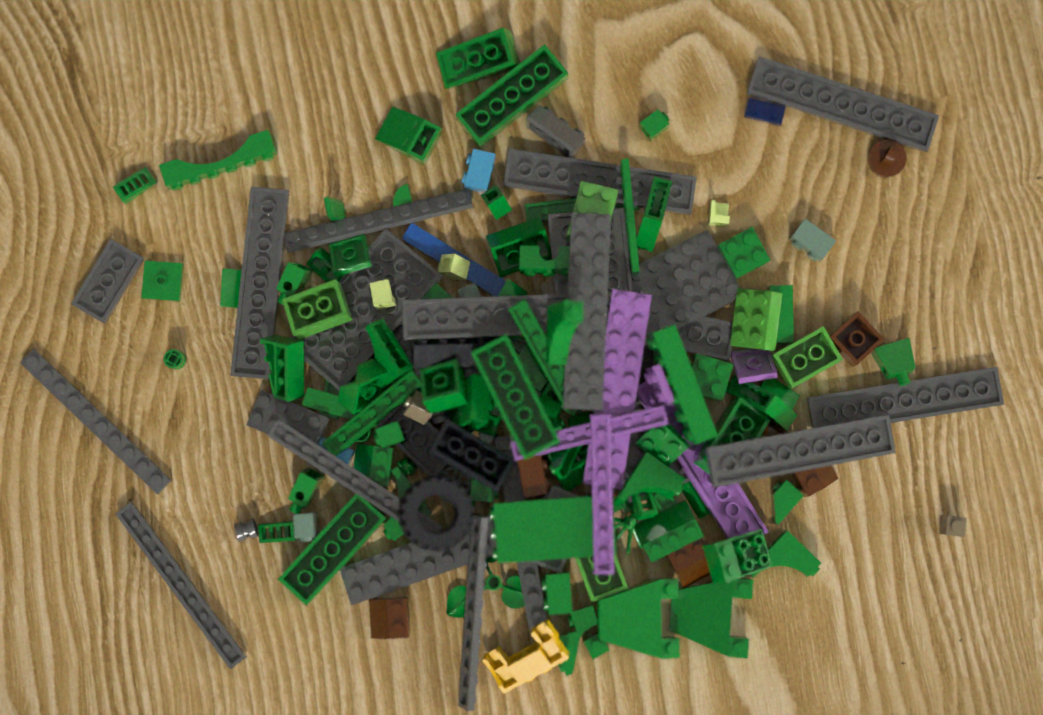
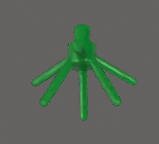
M634 510L629 516L626 515L624 519L614 517V522H619L614 525V529L623 527L615 537V541L617 542L626 530L628 531L626 553L628 554L631 548L632 533L639 548H643L635 530L637 523Z

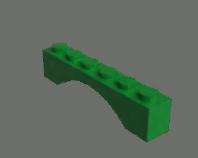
M269 130L250 135L235 153L218 162L193 164L175 159L160 164L159 167L165 186L169 190L177 191L187 184H199L205 178L214 179L224 172L233 173L242 166L251 167L261 160L264 162L270 161L278 154Z

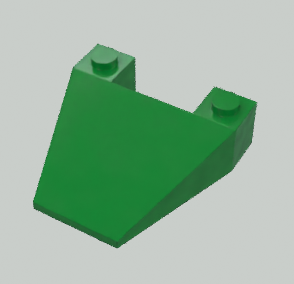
M650 578L628 587L626 590L599 599L598 640L655 658H680V638L662 637L661 599H679L678 579Z
M737 578L724 583L713 584L712 581L679 589V599H671L669 630L727 657L748 659L749 638L730 635L733 598L752 599L754 580L750 578Z

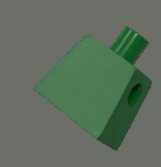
M288 262L276 290L281 292L277 302L283 305L282 299L302 292L313 270L298 262Z
M910 338L876 347L871 354L887 380L896 377L900 387L911 383L908 373L913 372L915 369V362Z
M309 467L300 472L288 497L292 501L289 510L299 514L302 507H307L312 502L325 476Z

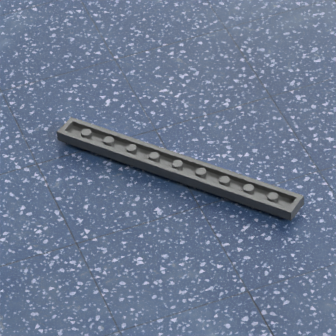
M464 189L287 232L284 235L286 249L290 253L361 234L384 230L385 228L389 229L471 209L473 205L469 189Z
M33 349L20 362L156 494H160L172 481L37 350Z
M279 419L276 421L268 433V437L399 521L398 509L400 498ZM418 511L419 522L426 530L431 532H439L442 526Z
M512 434L495 437V447L514 459L510 442L514 441ZM518 460L513 461L502 483L506 503L525 501ZM530 561L517 562L529 629H532V627L547 620L537 564Z
M130 502L118 511L116 516L229 669H232L247 657L134 503Z
M473 514L475 519L470 531L458 706L466 711H474L476 703L478 653L481 643L480 627L482 626V598L485 586L484 570L486 568L485 557L488 547V517L480 514Z

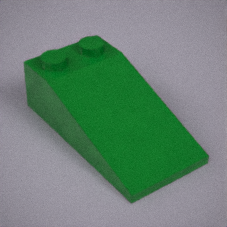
M504 27L436 53L445 89L504 74L520 64L512 33Z

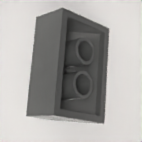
M539 105L526 118V128L566 157L574 158L585 143L584 133L577 128L572 129L568 126L569 123L562 117L558 119L553 115L554 112L546 106L543 108Z

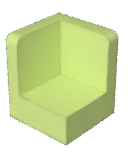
M715 200L710 201L708 225L728 226L730 216H728L729 205L727 203H715Z
M456 254L441 255L438 272L451 280H466L470 261Z
M388 279L370 283L373 305L378 310L397 306L395 297L391 293Z

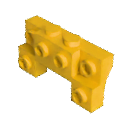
M549 619L532 627L531 635L537 642L509 657L500 646L483 655L482 661L494 676L498 687L503 693L524 682L532 681L535 676L547 673L552 667L569 659V651L558 638L559 633Z

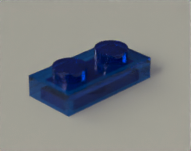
M749 98L744 118L781 126L786 106Z

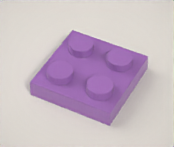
M751 348L731 352V360L734 364L733 367L739 384L777 378V371L769 350Z
M661 365L645 369L644 377L647 384H651L653 389L651 394L655 403L658 402L659 405H665L674 402Z

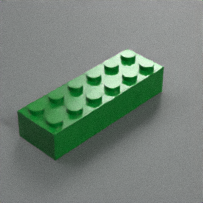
M544 44L455 114L456 120L480 149L568 80L569 73Z
M668 325L648 333L647 345L650 350L653 349L655 356L653 360L655 365L660 364L674 398V402H671V404H674L677 410L674 411L675 417L683 426L681 432L684 439L688 440L689 443L698 444L718 436L676 326Z
M507 335L471 352L524 460L559 444L560 440Z
M355 494L278 580L304 605H309L388 518L376 506Z

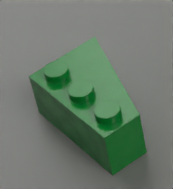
M277 334L260 338V344H264L266 352L264 360L268 362L271 372L268 376L274 398L288 402L304 397V341Z

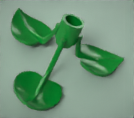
M493 556L485 558L488 575L484 579L485 586L483 591L487 589L495 591L503 588L501 599L507 607L512 609L524 607L520 577L510 576L506 580V586L503 585L500 577L494 575L488 566V563H494L497 559H494ZM456 586L449 592L446 614L454 618L464 617L466 586Z

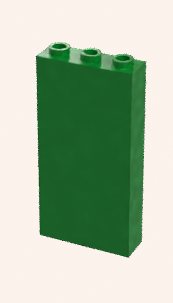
M592 496L493 504L494 508H490V518L495 520V528H491L492 540L496 539V547H493V558L497 559L498 563L594 556ZM613 516V549L614 555H617Z

